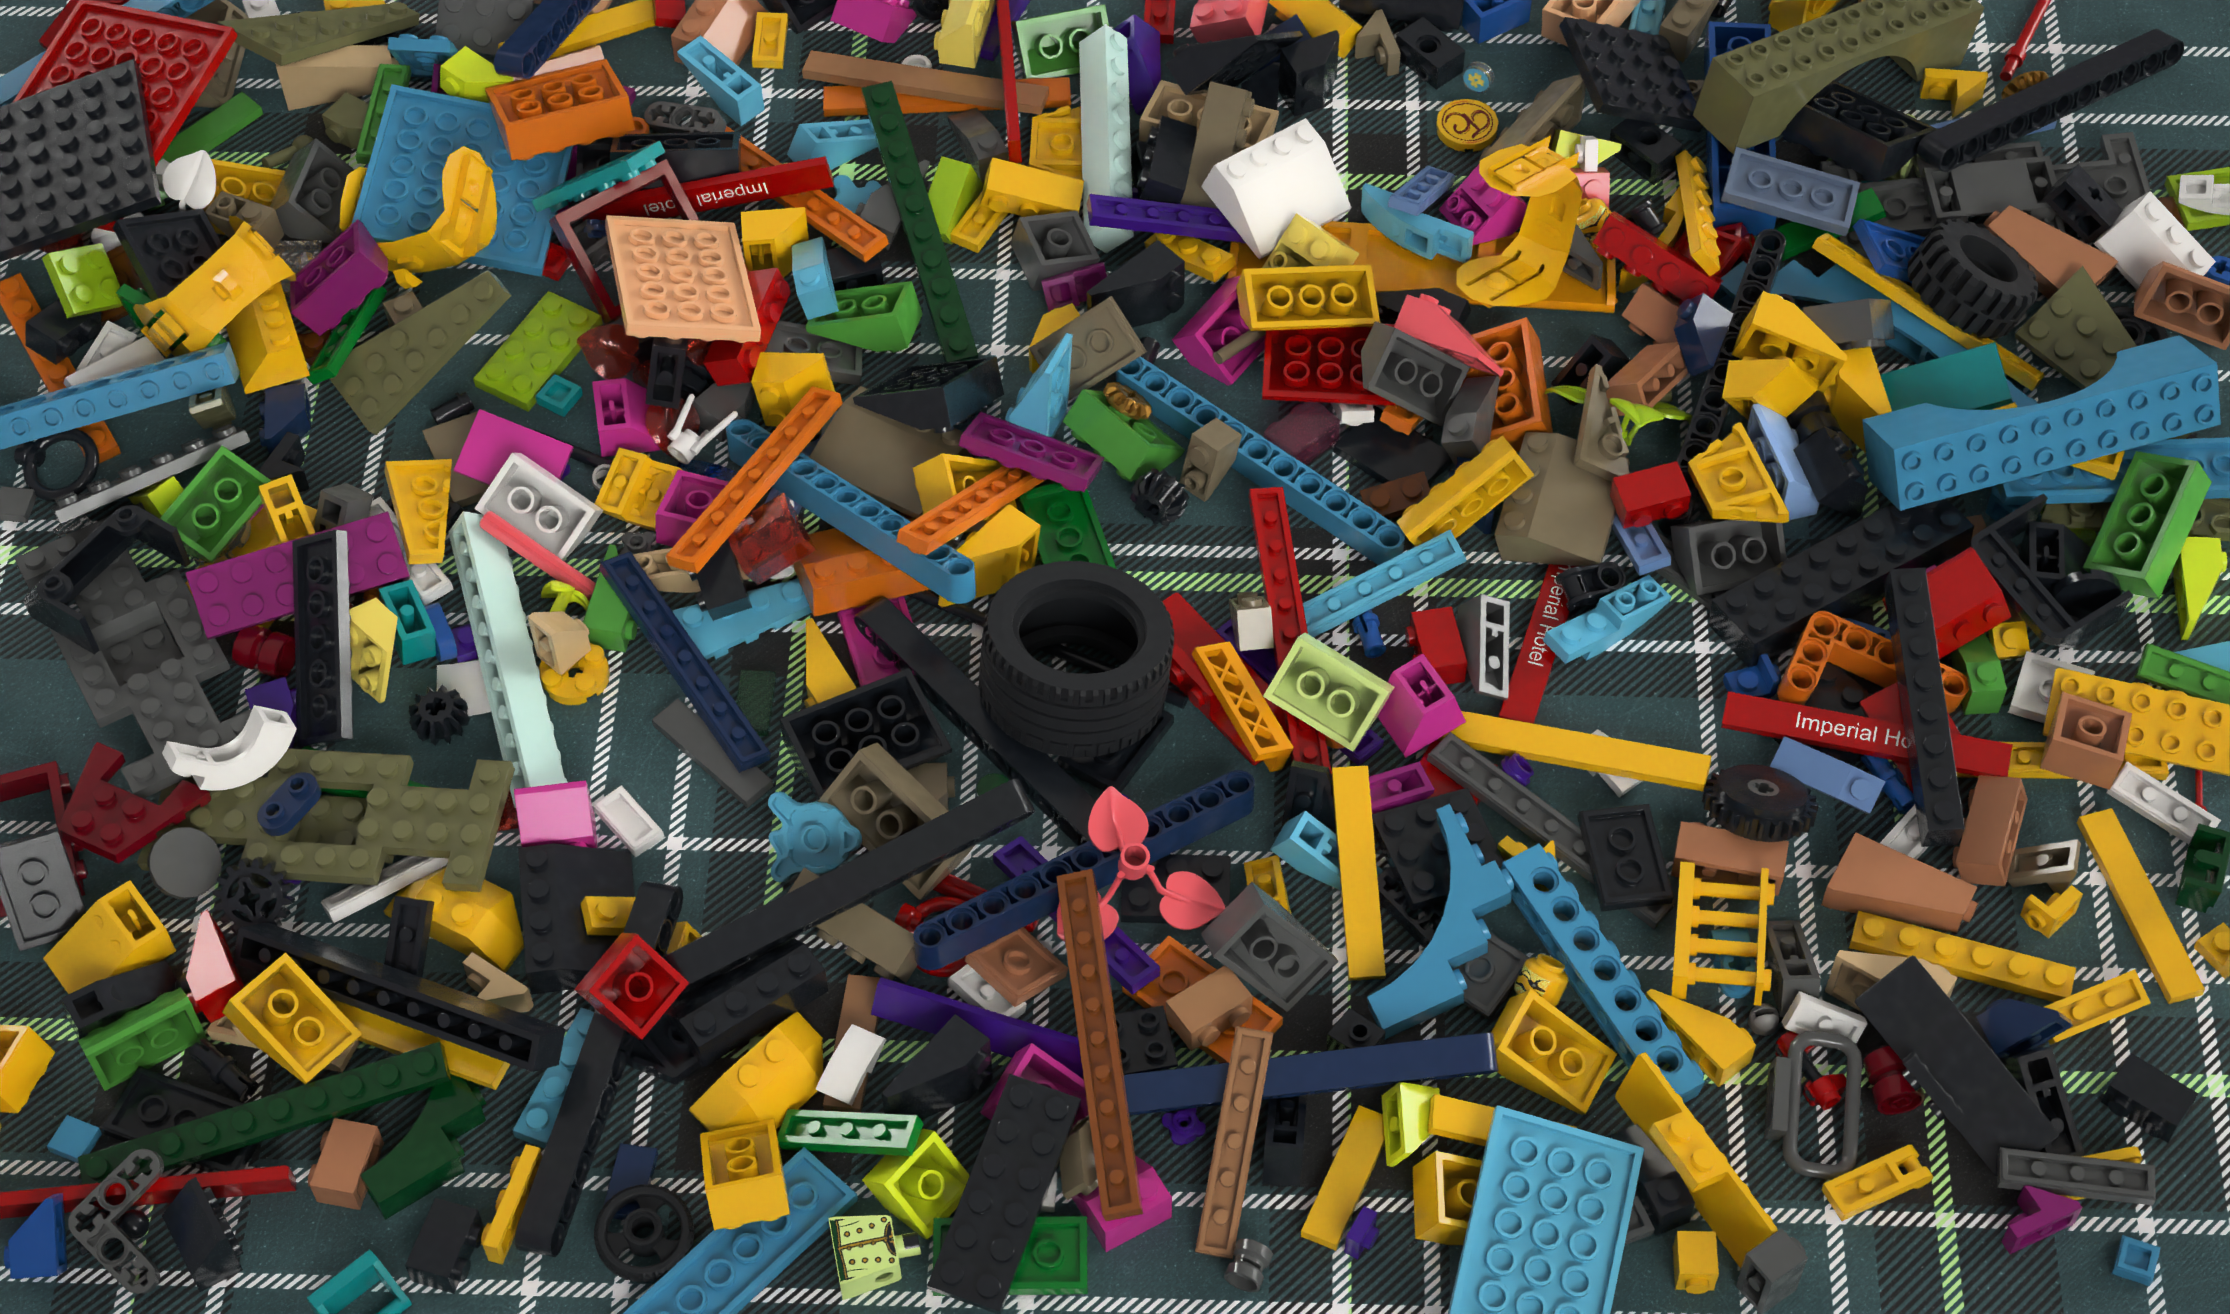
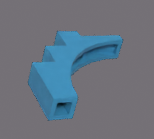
M1450 803L1436 809L1437 823L1447 846L1451 869L1450 890L1443 917L1431 942L1414 964L1391 984L1367 997L1368 1008L1377 1026L1386 1031L1385 1039L1464 1003L1463 990L1467 989V984L1460 970L1452 969L1488 953L1487 940L1491 938L1489 929L1482 918L1476 919L1511 903V890L1515 886L1506 868L1500 870L1495 860L1482 866L1485 863V859L1477 843L1470 844L1465 834L1469 832L1467 823L1461 812L1454 813Z

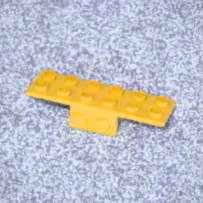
M2063 668L2055 670L2043 727L2044 736H2048L2062 692L2132 713L2125 754L2230 776L2229 704L2188 696L2182 691L2155 689L2145 683H2127Z
M1646 1052L1637 1055L1617 1090L1615 1099L1634 1125L1638 1124L1680 1174L1695 1201L1696 1209L1712 1231L1716 1232L1718 1239L1741 1269L1746 1253L1772 1236L1778 1229L1773 1223L1772 1218L1763 1210L1751 1194L1748 1186L1742 1182L1733 1170L1725 1155L1719 1151L1707 1135L1704 1127L1686 1107L1681 1096L1674 1091L1662 1075L1660 1068L1653 1063Z

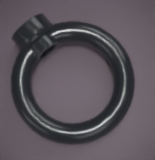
M75 428L37 439L35 442L29 441L17 445L14 460L18 465L23 466L24 480L28 488L34 489L35 495L40 499L55 502L54 499L72 491L79 495L87 488L86 485L91 483L96 476L99 467V452L94 440L87 433ZM60 441H74L85 452V466L81 475L72 484L63 488L53 489L44 486L38 478L37 467H40L45 461V450Z

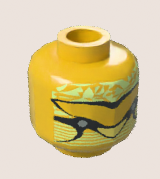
M1598 198L1581 199L1576 222L1590 245L1594 246L1597 245L1593 243V240L1612 213L1606 204Z
M1539 954L1537 958L1531 957L1527 959L1515 981V992L1520 994L1531 989L1556 1007L1569 981L1568 975L1564 971V964L1545 954Z

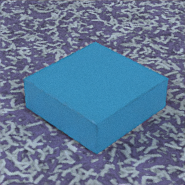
M67 1115L48 1143L47 1148L51 1153L79 1164L78 1157L89 1154L102 1132L100 1128Z
M2122 1235L2111 1274L2150 1286L2154 1278L2161 1247Z

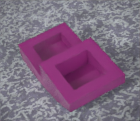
M1104 262L1084 266L1041 280L1048 312L1071 303L1075 307L1080 306V302L1087 301V291L1107 277Z

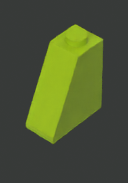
M941 156L928 196L942 241L953 244L950 233L979 196L983 183L971 164Z

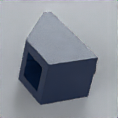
M305 383L273 386L265 389V401H260L259 403L260 416L262 421H264V427L259 428L261 446H267L269 454H271L287 432L298 435L301 439L311 430V402Z

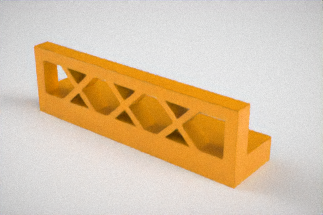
M1231 642L1195 647L1192 652L1193 658L1254 761L1263 760L1270 772L1282 770L1294 747Z

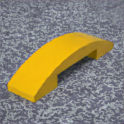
M1678 187L1665 206L1662 222H1666L1668 226L1664 228L1658 238L1672 248L1681 236L1684 219L1680 187ZM1622 268L1618 291L1621 293L1629 292L1650 279L1643 274L1640 278L1636 277Z

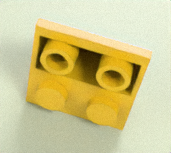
M805 207L741 212L742 243L745 264L748 270L756 271L778 268L784 278L792 271V245L809 240Z
M1747 356L1743 357L1742 360H1729L1722 398L1748 421L1752 404L1757 403L1787 418L1817 391L1818 384L1789 357L1774 356L1773 359L1761 360L1756 357Z

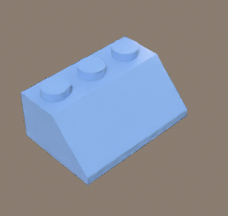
M1759 403L1752 404L1746 432L1751 442H1757V453L1789 511V520L1817 514L1819 502L1793 450L1799 445L1795 429L1790 428L1786 418L1781 414Z

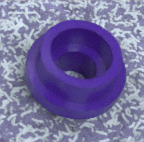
M1514 753L1511 757L1506 756L1501 760L1502 770L1524 787L1530 783V777L1534 775V771L1526 759L1518 753Z

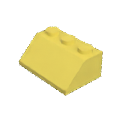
M948 0L949 8L948 10L944 9L942 12L941 32L937 31L934 37V50H938L939 63L975 68L996 0Z

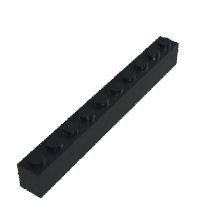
M268 922L239 927L233 958V963L262 973L286 952L328 998L531 1072L559 1065L566 1030L562 1027Z

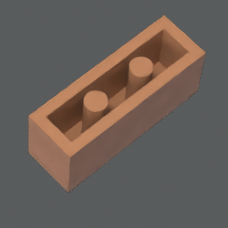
M1679 343L1647 345L1608 381L1610 387L1606 391L1608 401L1610 398H1620L1633 404H1642L1651 408L1656 405L1688 374ZM1616 407L1618 416H1624L1625 414Z
M1978 776L1975 789H1971L1969 792L1968 806L1970 810L1968 817L1963 818L1965 830L1961 836L1960 847L1956 846L1953 851V866L1958 868L1961 880L1970 884L2006 885L2028 800L2021 778Z
M1681 821L1671 876L1679 877L1680 862L1695 863L1694 877L1701 878V882L1760 886L1761 868H1768V883L1775 884V895L1779 896L1784 878L1789 841H1755L1735 835L1726 829L1706 826L1700 822L1689 823Z

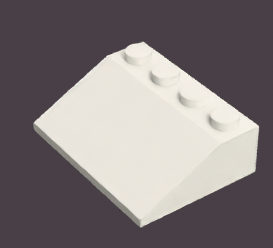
M1306 118L1215 164L1201 186L1258 259L1272 253L1296 213L1315 222L1319 226H1323L1349 212L1352 208L1326 143Z

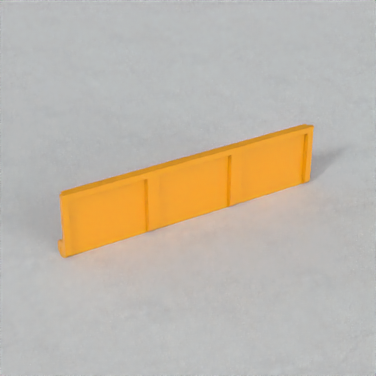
M1330 221L1321 226L1360 253L1353 265L1371 264L1375 292L1440 288L1467 299L1471 305H1483L1469 298L1456 285L1457 270L1464 264L1462 262L1438 253L1432 260L1424 258L1390 240L1370 223ZM1519 232L1473 245L1472 257L1469 261L1482 257L1501 255L1518 236ZM1231 241L1230 253L1235 256L1236 266L1228 271V274L1225 275V280L1241 276L1243 269L1262 268L1270 254L1258 259L1246 243ZM1591 245L1603 262L1602 283L1599 290L1591 288L1562 271L1555 289L1547 299L1525 305L1503 307L1614 313L1615 304L1618 303L1616 298V257L1610 260L1596 251L1598 246ZM1544 265L1538 275H1540L1543 269L1545 268Z

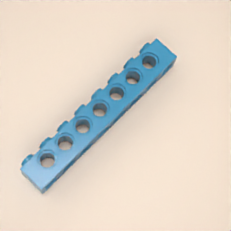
M222 343L0 406V450L234 384L240 374V370L230 343Z
M1540 843L1504 861L1500 870L1507 869L1515 886L1511 890V898L1550 955L1564 964V971L1568 975L1569 983L1628 1069L1631 1068L1637 1055L1646 1052L1657 1066L1658 1062H1665L1672 1067L1673 1071L1671 1072L1664 1071L1661 1068L1660 1070L1674 1091L1681 1096L1684 1103L1698 1096L1705 1083L1700 1066L1694 1060L1690 1061L1685 1054L1679 1036L1675 1031L1667 1028L1661 1019V1012L1656 1003L1651 999L1648 1000L1640 989L1641 985L1638 977L1632 970L1626 969L1620 960V954L1616 945L1611 940H1606L1601 933L1595 915L1591 911L1585 910L1579 901V895L1575 886L1569 881L1566 882L1559 872L1558 863L1554 856L1549 852L1546 853ZM1542 884L1549 889V891H1539L1535 888L1534 885ZM1562 913L1569 918V920L1561 921L1557 919L1554 914ZM1574 943H1584L1590 950H1580ZM1595 972L1607 974L1610 980L1599 979ZM1615 1002H1624L1629 1005L1631 1010H1621ZM1636 1032H1645L1652 1040L1644 1041L1637 1036Z

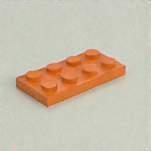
M1168 935L1149 955L1160 966V976L1133 995L1123 986L1122 992L1145 1009L1163 1005L1166 1014L1167 1000L1217 969ZM1253 996L1252 1014L1240 1027L1275 1033L1283 1025V1017ZM1230 1027L1220 1033V1036L1208 1046L1201 1045L1198 1048L1220 1064L1230 1063L1236 1028Z

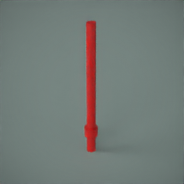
M2051 0L2037 1L2016 44L2010 47L2005 56V65L1999 75L2001 80L2010 81L2016 69L2022 66L2027 56L2026 49Z

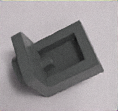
M588 218L573 228V231L591 264L600 265L610 256L607 236L602 239L589 238L588 233H584V227L587 226Z

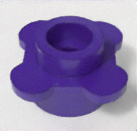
M1196 1108L1166 1113L1162 1117V1125L1169 1129L1171 1140L1176 1145L1189 1144L1197 1137L1203 1136L1206 1132V1125L1200 1122L1196 1116ZM1182 1122L1187 1123V1126L1182 1127L1180 1124Z

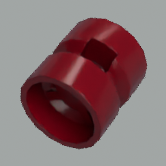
M260 625L245 628L239 631L234 641L232 659L239 666L250 670L259 669V672L264 675L280 679L289 675L294 667L295 638L277 631L272 633L271 630Z
M1890 1046L1874 1050L1863 1059L1868 1082L1874 1085L1872 1087V1094L1877 1110L1885 1115L1905 1113L1917 1108L1925 1101L1923 1088L1921 1087L1915 1091L1902 1075V1072L1907 1068Z

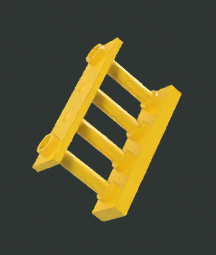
M1680 862L1671 996L1686 1000L1687 985H1695V982L1754 986V1005L1761 1006L1763 991L1770 992L1772 969H1764L1767 905L1774 906L1775 884L1768 883L1769 869L1761 868L1760 886L1701 882V878L1694 877L1695 863ZM1700 896L1759 901L1758 914L1700 910V906L1693 905V899L1700 900ZM1701 924L1757 929V943L1698 938V934H1691V927L1698 928V925ZM1697 953L1755 957L1756 970L1753 972L1696 967V963L1689 962V956H1697Z

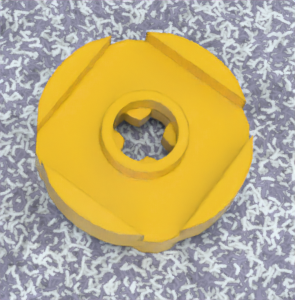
M590 643L591 651L562 675L558 674L541 660L539 666L540 681L543 689L549 693V697L564 705H581L588 702L587 698L597 693V696L600 695L607 687L610 679V669L602 647ZM573 668H579L583 671L582 673H576L575 677H569L568 673Z

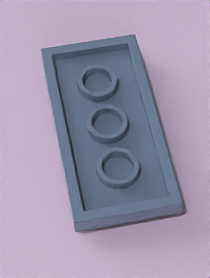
M1736 147L1721 201L1846 236L1850 228L1860 182Z

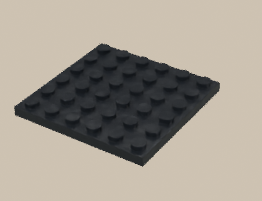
M134 59L0 107V262L161 205L140 68Z

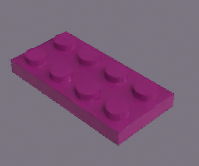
M980 412L962 433L958 445L967 449L972 455L993 458L1005 467L1020 468L1030 472L1037 479H1050L1060 483L1062 487L1070 491L1085 492L1101 470L1105 458Z

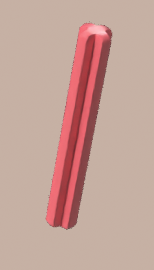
M488 511L482 517L480 527L557 581L571 585L575 590L583 593L588 600L591 599L596 585L594 581L494 512Z

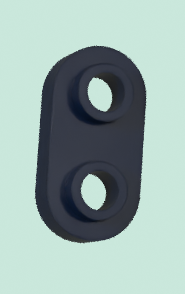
M306 772L290 776L261 806L257 819L265 833L270 836H281L288 833L318 802L321 796V788L315 777Z

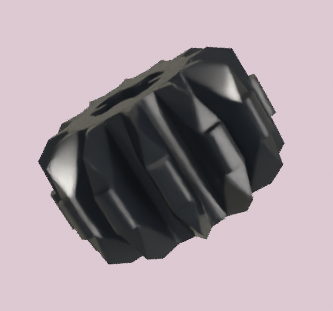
M1152 468L1135 481L1130 499L1136 503L1134 509L1141 511L1144 514V518H1150L1155 525L1161 523L1164 526H1168L1183 515L1185 508L1188 506L1187 501L1190 496L1183 491L1185 485L1178 483L1176 476H1169L1165 469L1159 472L1157 469Z
M441 685L438 691L433 692L430 687H427V695L415 694L416 704L409 706L408 712L410 714L409 723L411 729L417 732L418 738L422 742L430 739L431 743L436 746L440 739H444L450 744L451 736L453 734L462 736V726L469 725L467 703L460 697L456 689L448 692L447 688Z

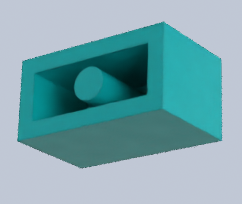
M412 579L380 588L379 601L398 617L394 646L402 664L407 665L436 656V631Z

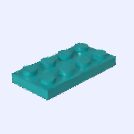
M657 141L571 178L532 200V203L537 212L546 208H550L551 212H555L569 205L568 202L575 201L576 203L591 196L592 192H602L616 185V182L621 180L625 182L638 176L640 172L657 164L655 158L665 153L661 142Z

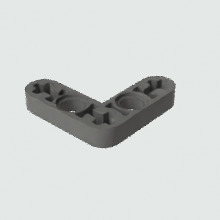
M654 102L646 109L644 114L645 121L657 133L725 132L727 126L724 118L713 108L673 102ZM691 115V119L686 125L679 126L680 121L685 116Z
M138 1149L132 1152L71 1212L68 1219V1227L73 1236L126 1290L136 1294H146L154 1290L159 1283L160 1272L156 1264L115 1222L163 1174V1159L158 1153L148 1149ZM140 1158L144 1160L151 1158L153 1160L149 1165L152 1170L151 1174H139L133 1180L139 1184L135 1189L130 1181L122 1177V1174L126 1172L127 1175L133 1176L140 1168L137 1161ZM120 1183L126 1189V1198L121 1204L113 1206L107 1201L106 1193L111 1185ZM96 1200L101 1207L111 1212L108 1217L105 1213H99L93 1219L94 1230L83 1229L81 1231L80 1227L83 1221L80 1217L82 1214L91 1216L99 1209V1207L93 1205ZM118 1238L124 1244V1252L119 1259L111 1261L105 1256L104 1247L110 1239ZM133 1253L137 1257L130 1261L132 1265L140 1270L146 1268L149 1270L145 1275L148 1280L146 1285L141 1283L134 1285L133 1281L136 1276L129 1268L124 1267L121 1272L118 1270L119 1267L129 1262Z

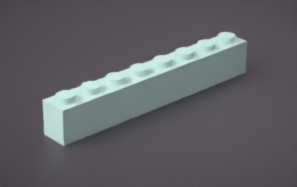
M1106 24L1079 42L1082 180L1084 181L1083 224L1093 245L1108 253L1134 237V233L1132 230L1090 226L1086 204L1089 194L1132 199L1128 44L1126 37Z

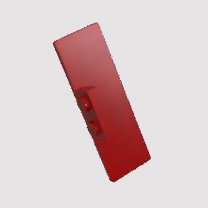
M1174 593L1162 601L1173 622L1172 628L1174 629L1169 680L1188 696L1191 703L1213 723L1252 765H1257L1263 760L1254 761L1192 656L1195 647L1226 641L1179 593ZM1240 657L1263 696L1269 685ZM1264 698L1287 736L1283 709Z

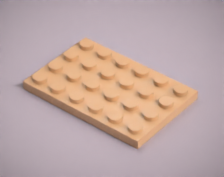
M606 215L605 230L626 335L638 338H646L648 336L667 337L674 340L681 338L701 339L704 341L732 340L738 343L760 341L761 328L735 223Z

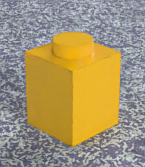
M1677 1231L1672 1247L1675 1290H1686L1691 1294H1703L1707 1291H1714L1719 1276L1716 1232Z

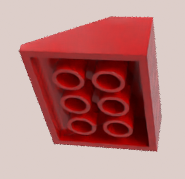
M1385 324V325L1394 327L1395 324ZM1372 326L1266 330L1262 400L1395 406L1394 403L1363 388L1361 350Z

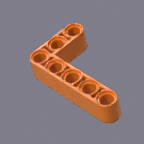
M1818 611L1811 616L1798 639L1779 684L1777 695L1780 701L1805 705L1819 682L1826 662L1886 688L1897 682L1892 642L1827 611ZM1940 663L1947 712L1950 714L1957 709L1969 691L1967 677L1963 673Z

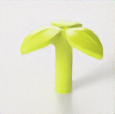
M551 580L543 586L541 591V598H556L549 612H565L568 604L572 602L580 604L587 611L590 602L583 593L562 581Z

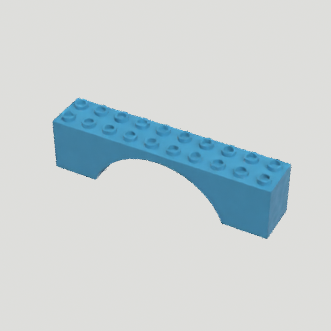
M2178 335L2118 351L2115 364L2104 377L2076 393L2052 401L1996 410L1955 409L1922 403L1862 419L1869 481L1902 511L2221 425L2217 362L2185 338Z

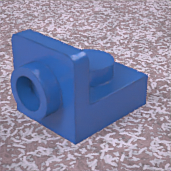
M1765 653L1759 655L1756 666L1725 673L1723 683L1729 692L1769 699L1777 692L1778 685L1781 682V673L1778 666L1772 664L1768 654Z

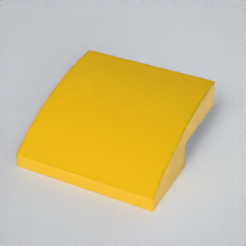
M619 447L594 504L604 510L602 513L656 532L655 513L677 471L682 469L654 461L646 454Z

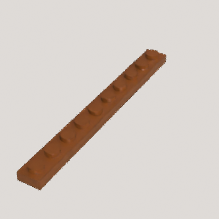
M1093 869L1059 875L1056 878L1102 1216L1105 1221H1111L1143 1214L1096 878Z

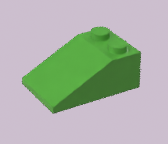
M912 281L835 291L839 311L810 319L805 328L808 333L871 351L899 352L908 348L923 313Z

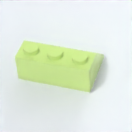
M1305 632L1296 639L1263 697L1354 752L1395 687Z

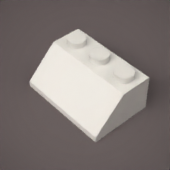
M2151 191L2128 204L2113 225L2101 234L2094 243L2100 251L2114 257L2118 261L2115 267L2136 290L2139 288L2148 270L2163 261L2202 276L2216 262Z
M511 453L474 508L483 515L488 511L494 512L563 561L584 540L604 511L522 453Z

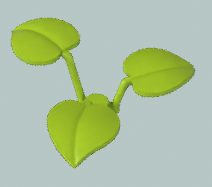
M1561 385L1547 388L1544 393L1554 392L1569 400L1584 404L1586 389L1578 386ZM1620 398L1609 399V403L1625 414L1621 427L1623 430L1622 437L1627 446H1631L1632 439L1639 428L1650 422L1660 421L1665 417L1687 420L1690 424L1693 417L1690 413L1662 401H1659L1651 408L1642 404H1633ZM1631 419L1635 424L1629 432L1626 428Z

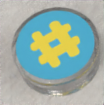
M1480 61L1469 63L1462 73L1464 85L1476 93L1488 91L1495 79L1493 70L1487 64Z

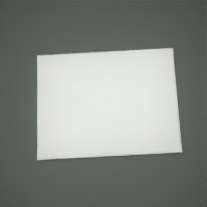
M479 660L437 665V691L441 685L446 687L448 692L456 689L460 697L467 703L468 716L491 712Z

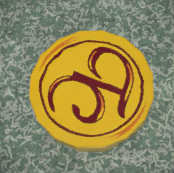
M1472 99L1454 100L1444 105L1438 113L1436 122L1437 135L1446 146L1456 151L1465 152V149H1473V152L1480 151L1490 146L1496 139L1499 121L1496 112L1483 102Z

